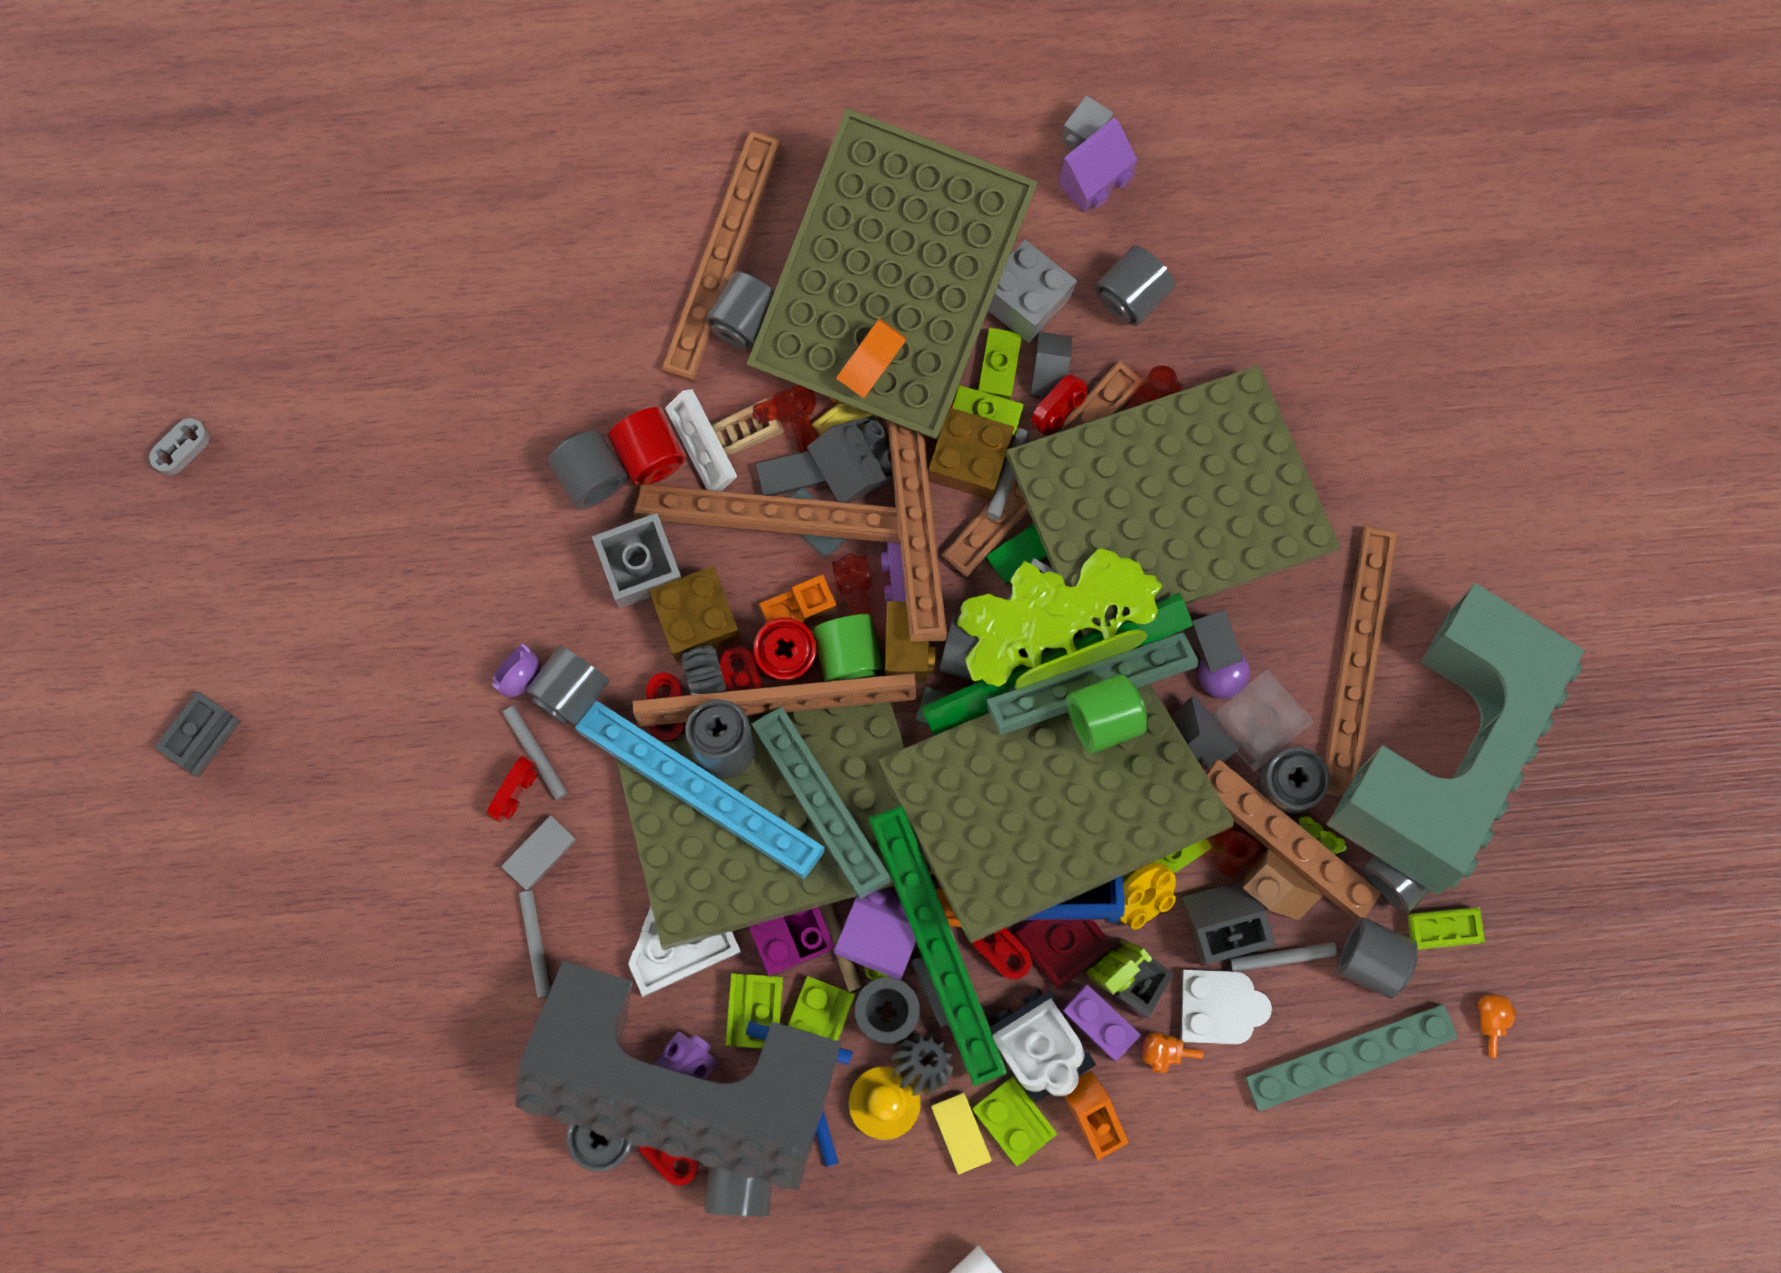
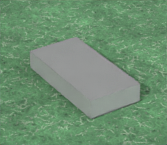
M550 815L501 867L526 891H529L577 839Z

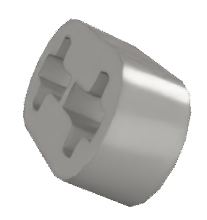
M187 418L180 421L151 450L149 456L151 465L163 475H176L206 447L210 438L209 431L197 419ZM189 429L198 436L195 441L188 439L186 432ZM165 453L171 455V458L174 460L172 464L163 463L162 455Z

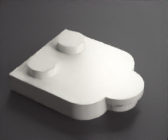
M1181 970L1180 1039L1183 1042L1241 1044L1251 1037L1254 1027L1265 1024L1270 1018L1272 1012L1270 1000L1263 993L1254 991L1251 979L1245 974L1226 971Z
M1052 999L1047 1000L993 1034L998 1050L1025 1089L1029 1091L1046 1089L1052 1095L1064 1096L1076 1088L1079 1080L1076 1069L1083 1062L1084 1049L1079 1038Z

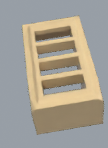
M764 399L711 425L727 456L785 432L773 403L768 399ZM763 413H765V416L770 425L766 428L764 427L762 420L759 416ZM752 419L757 430L756 433L752 434L746 420ZM739 424L745 437L744 439L739 440L734 425ZM724 429L727 430L732 444L729 446L726 445L721 433Z

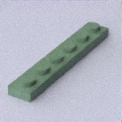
M1184 632L987 699V708L999 734L1003 735L1068 712L1067 695L1097 682L1122 674L1136 688L1196 668L1198 659Z
M780 707L752 723V728L858 898L861 900L891 882L886 869L784 709Z
M1441 1004L1245 1076L1244 1079L1256 1111L1259 1112L1457 1039L1458 1036L1445 1004Z

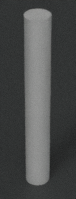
M1017 429L1010 449L1026 444L1029 432L1024 429ZM1007 458L987 512V517L994 521H998L1001 517L1015 477Z
M511 706L502 712L530 759L536 762L535 767L555 800L557 801L565 797L568 792L516 707Z
M533 890L519 893L537 998H543L549 995L551 988Z
M1331 942L1230 958L1229 965L1231 972H1239L1337 956L1335 943Z

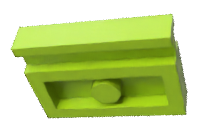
M1125 939L1119 941L1122 946L1117 951L1110 949L1085 972L1095 984L1112 994H1115L1117 991L1122 992L1131 986L1135 980L1134 976L1140 971L1138 965L1143 960L1148 963L1152 960L1144 948Z
M731 973L726 1046L763 1048L765 1040L745 1035L749 1021L769 1027L771 1022L780 1024L783 977Z
M807 976L788 1026L838 1041L855 994Z
M1013 1076L972 1108L973 1112L1016 1167L1057 1135L1056 1131Z

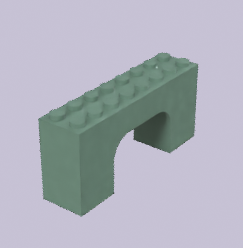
M1474 583L1449 610L1420 663L1469 693L1476 702L1480 712L1479 730L1455 775L1451 779L1432 776L1382 745L1358 769L1327 825L1435 894L1440 895L1449 887L1454 889L1463 877L1469 878L1478 865L1479 860L1475 858V855L1479 848L1483 850L1490 842L1494 834L1490 827L1494 820H1500L1506 812L1509 802L1505 799L1510 791L1513 793L1521 784L1525 775L1520 771L1524 764L1528 765L1537 754L1539 746L1535 743L1539 736L1543 737L1552 726L1554 719L1550 715L1553 709H1559L1567 698L1569 692L1564 689L1567 683H1572L1582 670L1583 665L1579 661L1585 650L1477 583Z

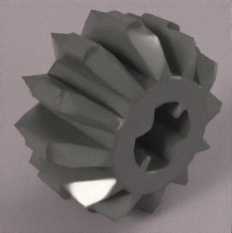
M701 645L683 653L681 660L691 695L727 692L714 647L711 645L702 647Z
M916 1033L908 1040L900 1042L897 1046V1052L894 1053L891 1060L896 1065L892 1076H900L903 1079L900 1083V1088H905L909 1085L912 1089V1096L918 1095L921 1091L928 1096L932 1095L936 1089H942L947 1084V1078L952 1074L953 1067L948 1064L952 1059V1054L942 1051L944 1041L935 1044L933 1043L932 1033L926 1035L923 1039Z

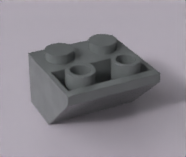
M873 416L835 425L807 446L838 502L850 503L862 499L893 482L889 440L884 433L883 427Z
M1244 880L1181 897L1200 966L1276 945L1263 905L1243 888Z

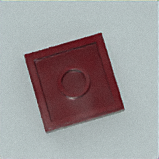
M1031 920L1014 933L1057 990L1114 947L1094 920Z

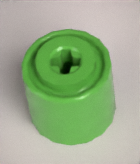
M858 614L837 618L812 629L824 682L871 678L885 671L872 615Z
M1115 675L1072 692L1066 697L1069 716L1075 732L1083 747L1092 755L1140 736L1147 730V713L1143 699L1136 686L1125 675Z

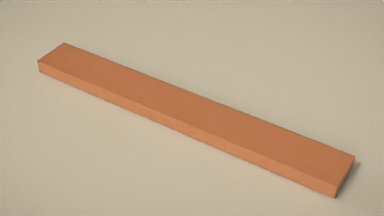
M749 130L661 368L662 373L694 383L713 332L707 324L705 317L732 273L735 272L781 146L780 139Z
M1119 360L1090 391L1084 403L1080 407L1075 408L1065 419L1063 426L1051 435L1118 413L1144 385L1145 381ZM1015 477L1000 519L994 521L987 517L991 504L990 501L941 554V558L965 579L985 560L986 555L997 547L1029 511Z
M887 420L910 642L945 641L947 631L924 434Z
M644 484L639 487L634 508L635 519H641L658 513L660 521L900 543L896 507Z
M1364 526L1361 530L1324 757L1330 777V784L1326 795L1342 798L1358 769L1361 767L1398 532Z
M915 674L633 701V713L637 725L644 727L687 722L696 707L707 701L718 699L733 702L742 708L746 716L769 714L780 707L785 712L915 700Z

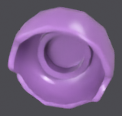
M522 643L494 674L493 688L506 697H515L526 693L527 688L541 670L539 658L529 647Z
M1241 652L1242 662L1211 673L1201 659L1198 664L1197 679L1203 690L1219 699H1229L1239 694L1248 685L1251 675L1249 662Z

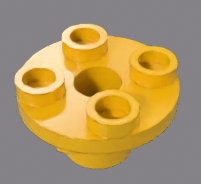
M1151 863L1123 875L1125 912L1124 917L1119 919L1133 930H1137L1160 912L1170 910L1176 901V897L1173 895L1176 886V878L1173 871L1165 864Z
M882 1066L866 1071L856 1080L850 1092L849 1110L854 1123L863 1133L875 1139L889 1140L900 1137L911 1129L919 1116L921 1106L920 1094L912 1096V1089L909 1085L905 1088H900V1083L903 1079L900 1076H892L894 1067Z

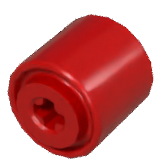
M660 407L646 408L625 417L614 425L607 434L633 485H650L660 482L674 474L687 458L666 415Z
M779 617L767 622L758 631L754 640L753 657L757 667L765 676L776 681H791L801 677L811 667L816 656V642L811 630L803 622L794 618ZM781 639L785 643L790 641L794 643L795 647L791 649L793 656L788 659L785 655L778 657L775 653L779 648L777 642Z

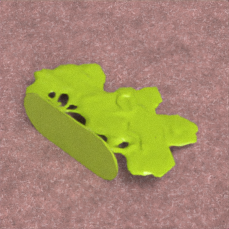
M1103 548L1097 549L1083 564L1080 579L1077 585L1073 587L1065 586L1061 575L1050 571L1041 573L1037 566L1024 561L1010 580L1013 591L1010 600L995 597L988 593L965 600L960 608L962 613L958 617L957 625L963 628L967 634L979 638L978 643L972 648L965 659L973 681L983 679L987 684L999 687L1006 683L1013 669L1018 665L1022 664L1031 667L1032 669L1022 674L1016 680L1015 688L1019 689L1130 651L1146 640L1147 633L1143 630H1131L1116 635V632L1125 620H1130L1135 624H1148L1154 621L1158 613L1154 597L1161 589L1162 584L1157 581L1156 576L1145 575L1139 562L1133 561L1130 558H1120L1115 552ZM1116 605V620H1109L1111 625L1107 626L1105 620L1106 611L1109 606ZM1124 607H1128L1130 609V614L1123 617V609ZM1092 618H1100L1101 625H1095L1092 622ZM1089 627L1102 632L1103 641L1076 650L1073 637L1077 631ZM1061 647L1067 650V655L1041 665L1043 649H1058ZM1025 648L1029 657H1021L1018 652L1019 649Z

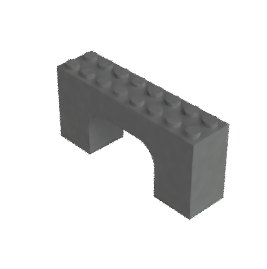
M566 961L562 962L518 1065L515 1107L522 1109L528 1114H541L557 1119L565 1125H578L591 1129L603 1136L612 1135L629 1140L636 1146H649L665 1151L674 1157L683 1156L700 1161L708 1167H720L734 1171L745 1178L754 1177L771 1182L779 1188H791L799 1191L831 1085L841 1046L840 1041L771 1022L758 1064L748 1077L730 1084L706 1081L645 1063L627 1055L618 1043L627 1023L632 981Z

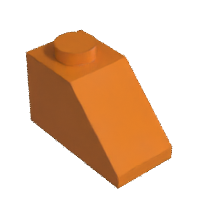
M1092 1070L1080 1076L1076 1088L1071 1093L1064 1095V1098L1097 1160H1100L1129 1144L1109 1096Z

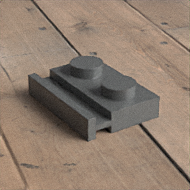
M197 691L154 748L199 778L241 723V720Z

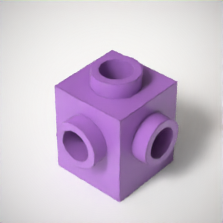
M678 1031L653 1065L706 1080L719 1061L708 1053L712 1046L702 1038L694 1034L690 1039Z

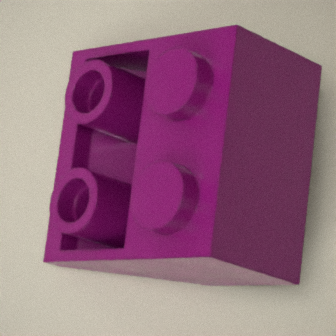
M819 907L749 926L769 977L777 976L835 949Z

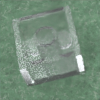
M1268 668L1212 715L1239 747L1237 750L1238 754L1254 772L1314 722Z

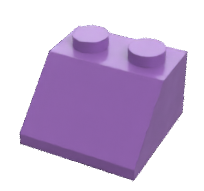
M1115 117L1064 157L1058 185L1084 213L1093 206L1096 209L1108 200L1110 197L1109 193L1117 186L1119 188L1125 187L1135 176L1134 170L1137 158L1119 121Z
M884 888L872 892L861 900L856 896L834 954L901 981L916 939L898 893L889 888Z

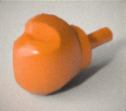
M1488 994L1481 997L1477 1003V1008L1481 1013L1480 1033L1489 1035L1488 1057L1497 1058L1498 1036L1507 1035V1028L1512 1027L1514 1024L1516 1009L1512 1006L1509 998L1498 994Z
M1158 1032L1149 1033L1144 1038L1142 1044V1060L1146 1064L1151 1065L1152 1072L1166 1073L1171 1064L1180 1065L1182 1057L1203 1059L1204 1052L1203 1050L1183 1048L1184 1042L1182 1039H1176L1173 1036Z

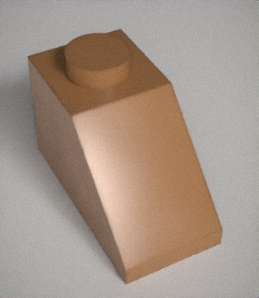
M1269 848L1245 872L1243 888L1270 911L1296 920H1300L1323 895Z

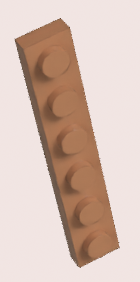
M1220 759L1214 761L1205 774L1234 821L1265 847L1269 848L1356 922L1360 918L1366 917L1381 895V892Z

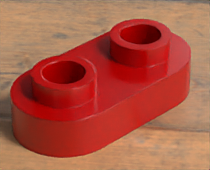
M1073 374L1065 376L1035 409L1031 420L1033 428L1044 435L1057 432L1063 426L1068 415L1084 403L1087 397L1086 382Z
M732 647L723 653L720 659V668L727 692L762 688L753 655L747 649ZM735 661H742L745 666L742 671L736 672L732 670V664Z
M661 672L655 674L649 679L646 686L647 700L683 696L680 682L670 673ZM664 686L670 687V695L668 697H660V688ZM685 722L674 723L673 729L668 732L662 730V725L649 726L652 735L657 740L663 742L677 739L685 730Z
M522 755L515 762L488 807L486 814L488 817L500 823L505 818L510 820L514 816L520 805V802L517 801L519 795L524 788L528 790L537 778L538 771L534 770L535 761Z
M1006 928L994 932L995 939L992 943H985L982 938L972 942L973 947L1004 978L1018 980L1030 971L1032 958L1029 951ZM1014 955L1019 958L1020 965L1018 968L1011 969L1008 967L1007 958Z
M638 1146L645 1158L672 1185H686L692 1182L698 1174L699 1162L683 1156L674 1157L665 1151L649 1146ZM684 1160L687 1163L688 1168L684 1174H679L675 1171L674 1165L676 1161Z

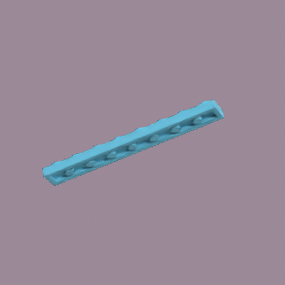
M598 701L593 704L575 727L578 734L803 880L824 854V846Z

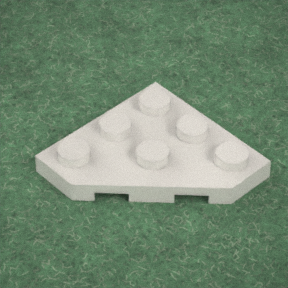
M650 906L642 932L628 965L642 997H645L737 955L741 951L732 931L663 950L660 945L652 907Z

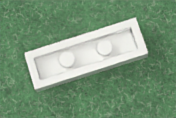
M693 389L684 390L665 409L706 489L723 491L738 476Z

